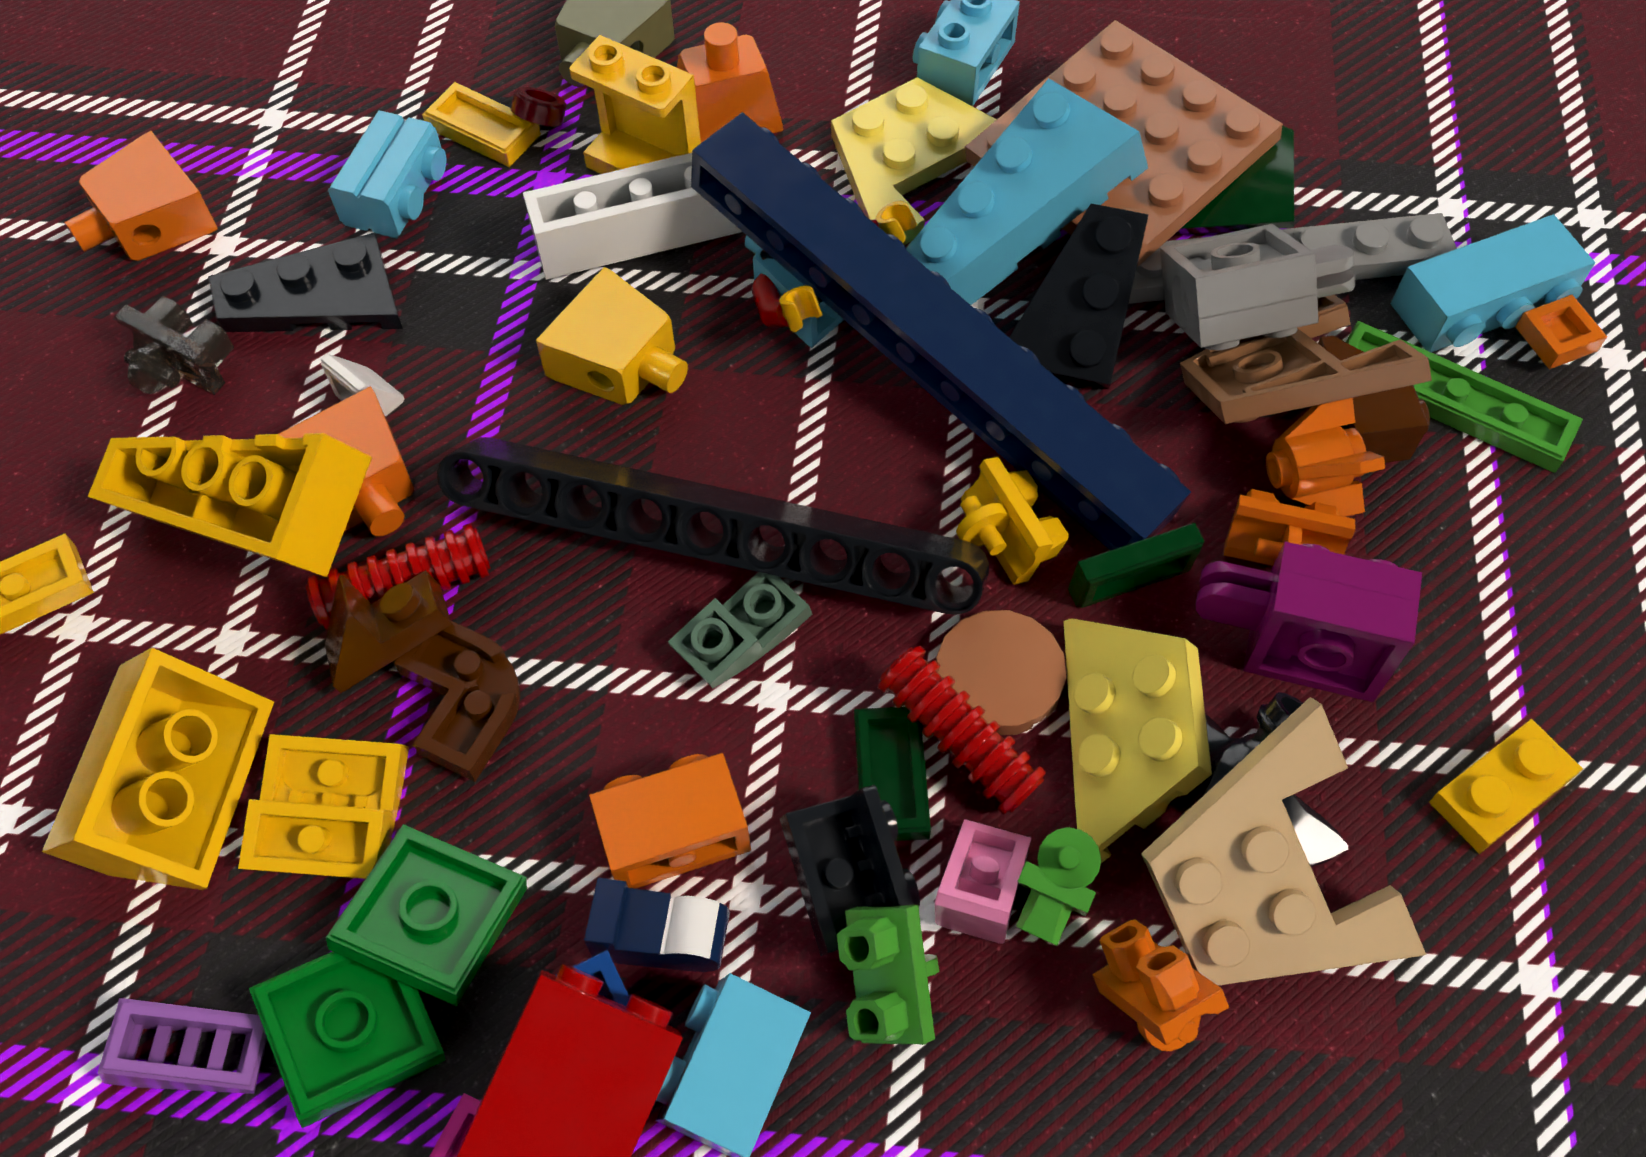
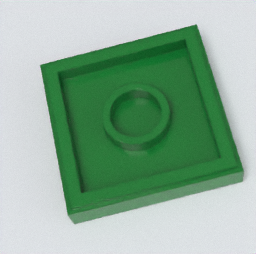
M403 824L326 936L328 950L457 1006L526 892L527 877Z
M333 951L249 988L302 1128L446 1060L444 1051L416 988Z

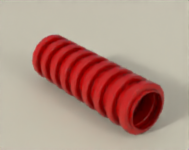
M469 523L463 525L464 532L455 535L452 530L444 532V539L435 541L434 537L430 536L424 539L425 545L416 547L413 542L405 545L406 551L397 554L395 549H390L386 551V558L378 560L375 555L366 558L367 564L359 566L357 562H351L347 564V571L340 573L337 568L330 569L328 576L320 579L315 574L308 576L306 591L318 623L328 630L337 580L340 575L345 576L371 604L383 597L393 586L405 583L425 570L438 582L443 591L451 589L450 582L460 580L463 585L470 583L469 576L479 573L481 578L488 577V570L491 567L477 528H473L472 524Z
M922 646L910 647L881 675L878 689L882 693L890 690L895 695L892 703L897 708L905 706L910 711L907 718L912 723L919 720L925 726L922 734L926 738L934 735L940 741L937 749L941 753L949 750L955 756L952 764L957 769L964 765L970 772L967 779L972 784L979 781L985 787L982 795L986 799L994 796L1001 803L997 810L1002 815H1005L1008 811L1012 813L1045 780L1043 776L1046 774V771L1041 766L1034 769L1028 763L1031 756L1026 751L1019 754L1012 747L1016 741L1011 736H1007L1004 739L997 732L1000 729V725L995 720L988 723L982 717L985 710L980 705L973 708L967 702L970 695L965 690L958 693L952 687L955 679L951 675L943 678L938 673L941 666L936 660L928 663L923 658L926 650Z

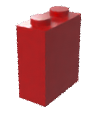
M565 964L561 965L557 976L541 970L464 1136L457 1157H631L683 1039L678 1029L668 1025L673 1012L631 994L626 1006L599 995V991L604 983L603 981Z

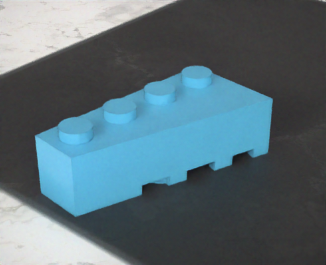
M1048 78L906 248L907 252L930 271H935L942 275L952 290L970 305L974 304L1018 269L1017 263L1037 247L1041 246L1045 249L1061 236L1060 229L1087 210L1090 204L1102 205L1109 199L1107 193L1127 177L1133 181L1148 169L1140 132Z

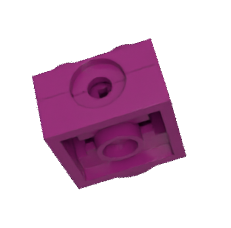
M1285 541L1270 572L1223 561H1215L1206 565L1201 572L1200 591L1197 593L1196 611L1203 619L1250 630L1243 668L1244 672L1374 702L1415 643L1422 572L1400 568L1387 560H1365L1330 552L1327 548L1316 544L1299 545Z

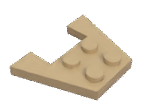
M1311 697L1141 853L1182 946L1188 955L1192 968L1216 985L1426 955L1403 897L1391 885L1330 913L1282 801L1295 793L1348 769L1322 704Z

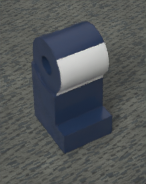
M598 878L584 942L591 956L607 949L615 964L692 972L715 971L721 965L730 910L726 905L708 898L698 896L674 897L670 893L628 888L626 881Z

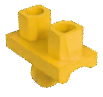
M999 457L984 459L979 466L981 471L979 478L961 497L962 502L960 506L966 517L957 527V536L960 540L968 541L977 546L984 544L990 555L997 557L1013 585L1027 582L1041 562L1058 555L1067 542L1069 534L1058 517L1048 516L1038 519L1031 509L1038 498V486L1027 470L1008 472Z

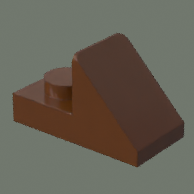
M426 570L405 583L393 586L383 597L372 604L345 576L340 575L338 577L325 649L333 687L340 693L348 690L452 625L441 586Z

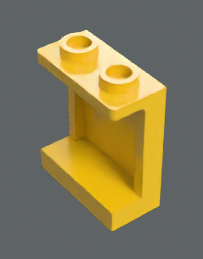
M599 35L570 66V74L573 80L594 89L602 131L583 152L586 168L600 174L692 153V150L701 144L693 74L602 35Z

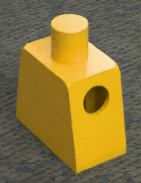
M603 267L536 339L545 376L621 405L632 403L649 382L669 393L675 392L682 385L688 371L687 362L673 355L675 343L672 323L668 314L606 267Z

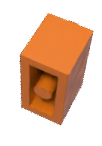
M723 753L710 757L703 754L686 756L674 762L669 770L644 778L639 775L623 776L609 782L602 791L589 795L614 880L626 881L628 888L637 889L751 851L748 825Z

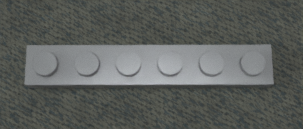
M1443 213L1281 229L1310 250L1331 245L1351 248L1354 251V265L1348 270L1353 271L1355 280L1404 275L1408 266L1457 249ZM1202 238L1166 241L1161 247ZM1160 248L1137 267L1129 304L1164 300Z

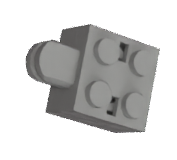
M1273 224L1160 247L1166 314L1201 348L1204 347L1209 350L1230 349L1240 343V339L1259 335L1268 338H1282L1293 335L1297 332V327L1319 323L1318 298L1350 292L1355 287V274L1353 271L1348 270L1354 265V251L1351 248L1331 245L1310 250Z

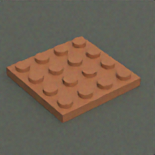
M1114 20L967 144L965 151L966 161L975 167L1048 78L1138 130L1148 169L1133 181L1128 177L1107 193L1109 199L1102 204V206L1149 214L1137 264L1138 267L1281 139L1283 124ZM1086 210L1062 229L1072 235Z

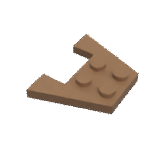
M1335 295L1318 298L1319 323L1297 327L1298 330L1293 335L1282 338H1268L1259 335L1240 339V343L1233 348L1226 350L1205 349L1180 363L1185 385L1224 424L1249 422L1262 416L1432 381L1428 357L1401 339L1341 361L1311 339L1351 325L1346 302Z

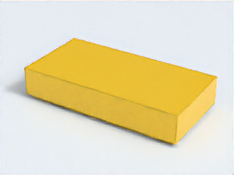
M456 82L422 114L424 121L431 122L436 127L438 134L509 168L541 135L539 124L516 116L511 112L510 107Z

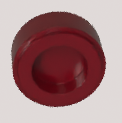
M519 87L514 91L511 112L532 123L545 126H560L563 124L567 104L560 96L549 91L533 87Z

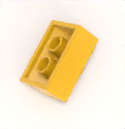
M150 648L121 664L42 852L108 876L198 890L207 889L274 701L155 648Z

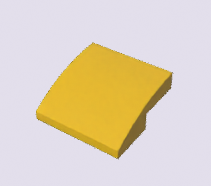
M270 734L260 800L249 799L238 869L366 879L392 839L403 789L409 747L396 743Z

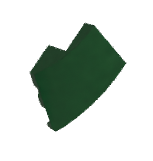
M1282 126L1281 139L1179 230L1180 235L1234 232L1273 224L1279 229L1294 228V130Z

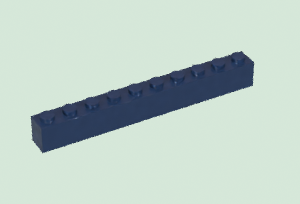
M742 112L692 150L691 187L803 285L811 286L818 298L1018 471L1027 470L1038 488L1110 551L1156 536L1173 519L1191 493L1180 482L1173 470L1153 460L1133 443L1130 435L1123 428L1107 421L1086 403L1084 397L1077 389L1062 383L1040 364L1032 351L1017 345L995 326L993 320L986 312L974 308L951 289L949 283L942 275L935 271H930L907 252L905 246L897 237L886 234L864 215L861 208L853 200L842 197L823 181L813 166L806 162H801L784 148L769 129L758 126Z

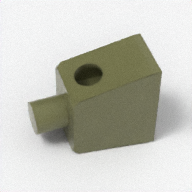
M567 0L555 22L562 60L559 65V71L562 77L575 87H583L584 84L571 78L569 68L599 35L653 58L660 54L675 39L670 0Z

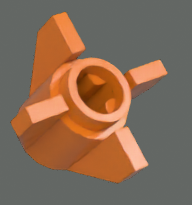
M1353 398L1312 406L1280 437L1275 439L1273 452H1269L1266 456L1267 474L1274 488H1281L1287 497L1307 505L1317 502L1336 506L1339 516L1346 517L1365 512L1362 483L1353 480L1355 477L1363 476L1365 473L1385 469L1384 456L1366 451L1364 441L1355 428L1343 429L1341 427L1355 423Z

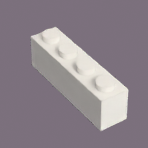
M692 153L523 192L535 244L546 280L742 231L691 187Z

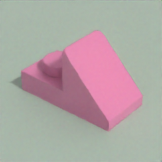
M964 819L935 900L936 924L947 929L1003 944L1019 887L1018 879L1026 862L1031 837Z

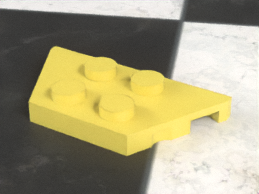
M1071 618L1063 622L1077 829L1084 831L1093 838L1099 847L1101 863H1103L1111 856L1107 847L1136 824L1145 829L1165 813L1167 806L1173 799L1181 795H1187L1212 775L1198 648L1185 638Z

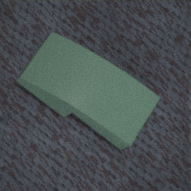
M758 572L723 605L714 598L677 632L668 643L713 689L759 660L813 614L810 606L779 576Z

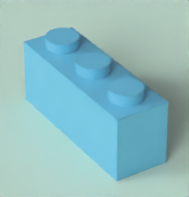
M1553 214L1408 266L1390 304L1424 349L1432 353L1450 345L1454 347L1464 346L1475 340L1480 334L1501 326L1504 329L1513 328L1517 325L1522 314L1531 309L1572 294L1577 299L1583 291L1581 285L1596 262Z

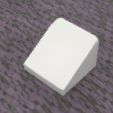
M328 353L320 358L322 361L321 366L335 396L341 401L371 386L386 417L405 400L399 391L368 367Z

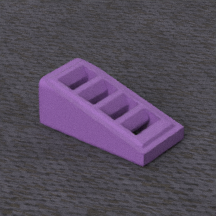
M119 998L98 1074L104 1084L254 1094L268 1038L259 1015ZM143 1029H156L148 1061L135 1060ZM173 1030L186 1031L177 1065L164 1064ZM202 1032L215 1033L206 1069L193 1067ZM231 1034H245L246 1037L237 1072L222 1071Z

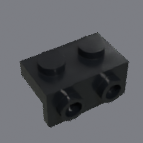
M875 785L861 788L848 797L786 813L780 818L820 956L839 951L837 934L847 927L846 910L866 906L895 907L918 905L919 908L920 896L916 881L907 868H902L894 843L898 837V827L894 812L887 801H881Z

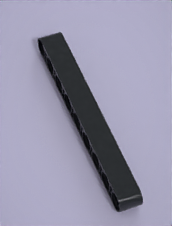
M479 437L446 455L439 463L437 470L438 485L442 493L450 501L462 506L945 614L960 615L972 610L979 603L989 575V562L985 553L977 545L965 540L491 437ZM468 460L474 462L480 468L483 474V482L472 475ZM526 472L538 479L542 487V495L534 492L528 486ZM583 485L593 488L599 494L602 507H596L586 499ZM641 499L653 501L662 513V520L650 518L642 508ZM700 512H708L715 515L723 526V533L709 531L701 521ZM766 525L776 528L782 534L785 546L776 547L768 544L762 538L760 526ZM832 539L839 542L844 547L847 558L834 560L828 557L821 549L820 540ZM895 553L902 556L907 561L910 571L905 573L889 571L883 565L881 555ZM949 567L964 569L971 575L973 583L965 587H956L944 578L942 570Z

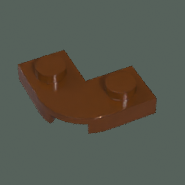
M451 621L452 625L397 658L394 664L400 675L445 695L413 743L418 754L476 782L515 720L520 704V685L512 664L507 659L504 650L497 643L484 635Z

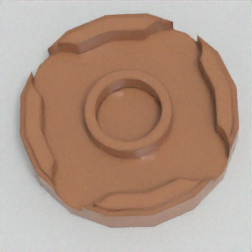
M1010 610L982 611L962 619L944 636L936 657V661L941 666L938 673L943 678L951 675L955 679L952 687L958 693L965 690L970 695L967 702L973 708L980 705L985 710L982 717L988 723L995 720L1000 725V729L997 731L1000 735H1018L1032 729L1033 724L1041 722L1045 717L1047 718L1057 708L1067 677L1064 653L1053 634L1035 619Z

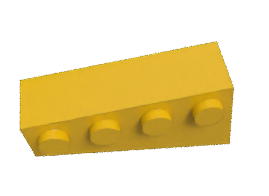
M304 433L303 438H284L278 434L255 435V439H230L224 435L203 436V440H182L178 437L111 438L88 497L134 514L327 577L372 457L325 433Z

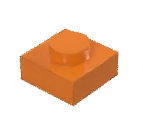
M1573 294L1524 312L1515 326L1549 370L1597 352L1608 337Z

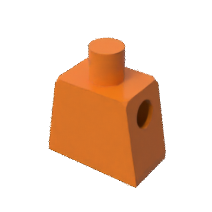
M724 22L714 23L708 26L704 32L705 44L681 51L678 55L677 68L694 75L701 143L742 112L758 126L765 127L772 133L783 131V124L769 73L752 36L747 34L737 36V30L733 25Z
M152 131L143 134L81 176L79 184L93 207L64 222L83 252L114 237L130 260L136 261L218 230L199 190Z
M371 386L278 434L284 438H303L304 433H325L371 456L370 465L345 531L364 521L373 535L384 536L394 532L401 526L405 515L397 503L411 496L415 489L390 426Z

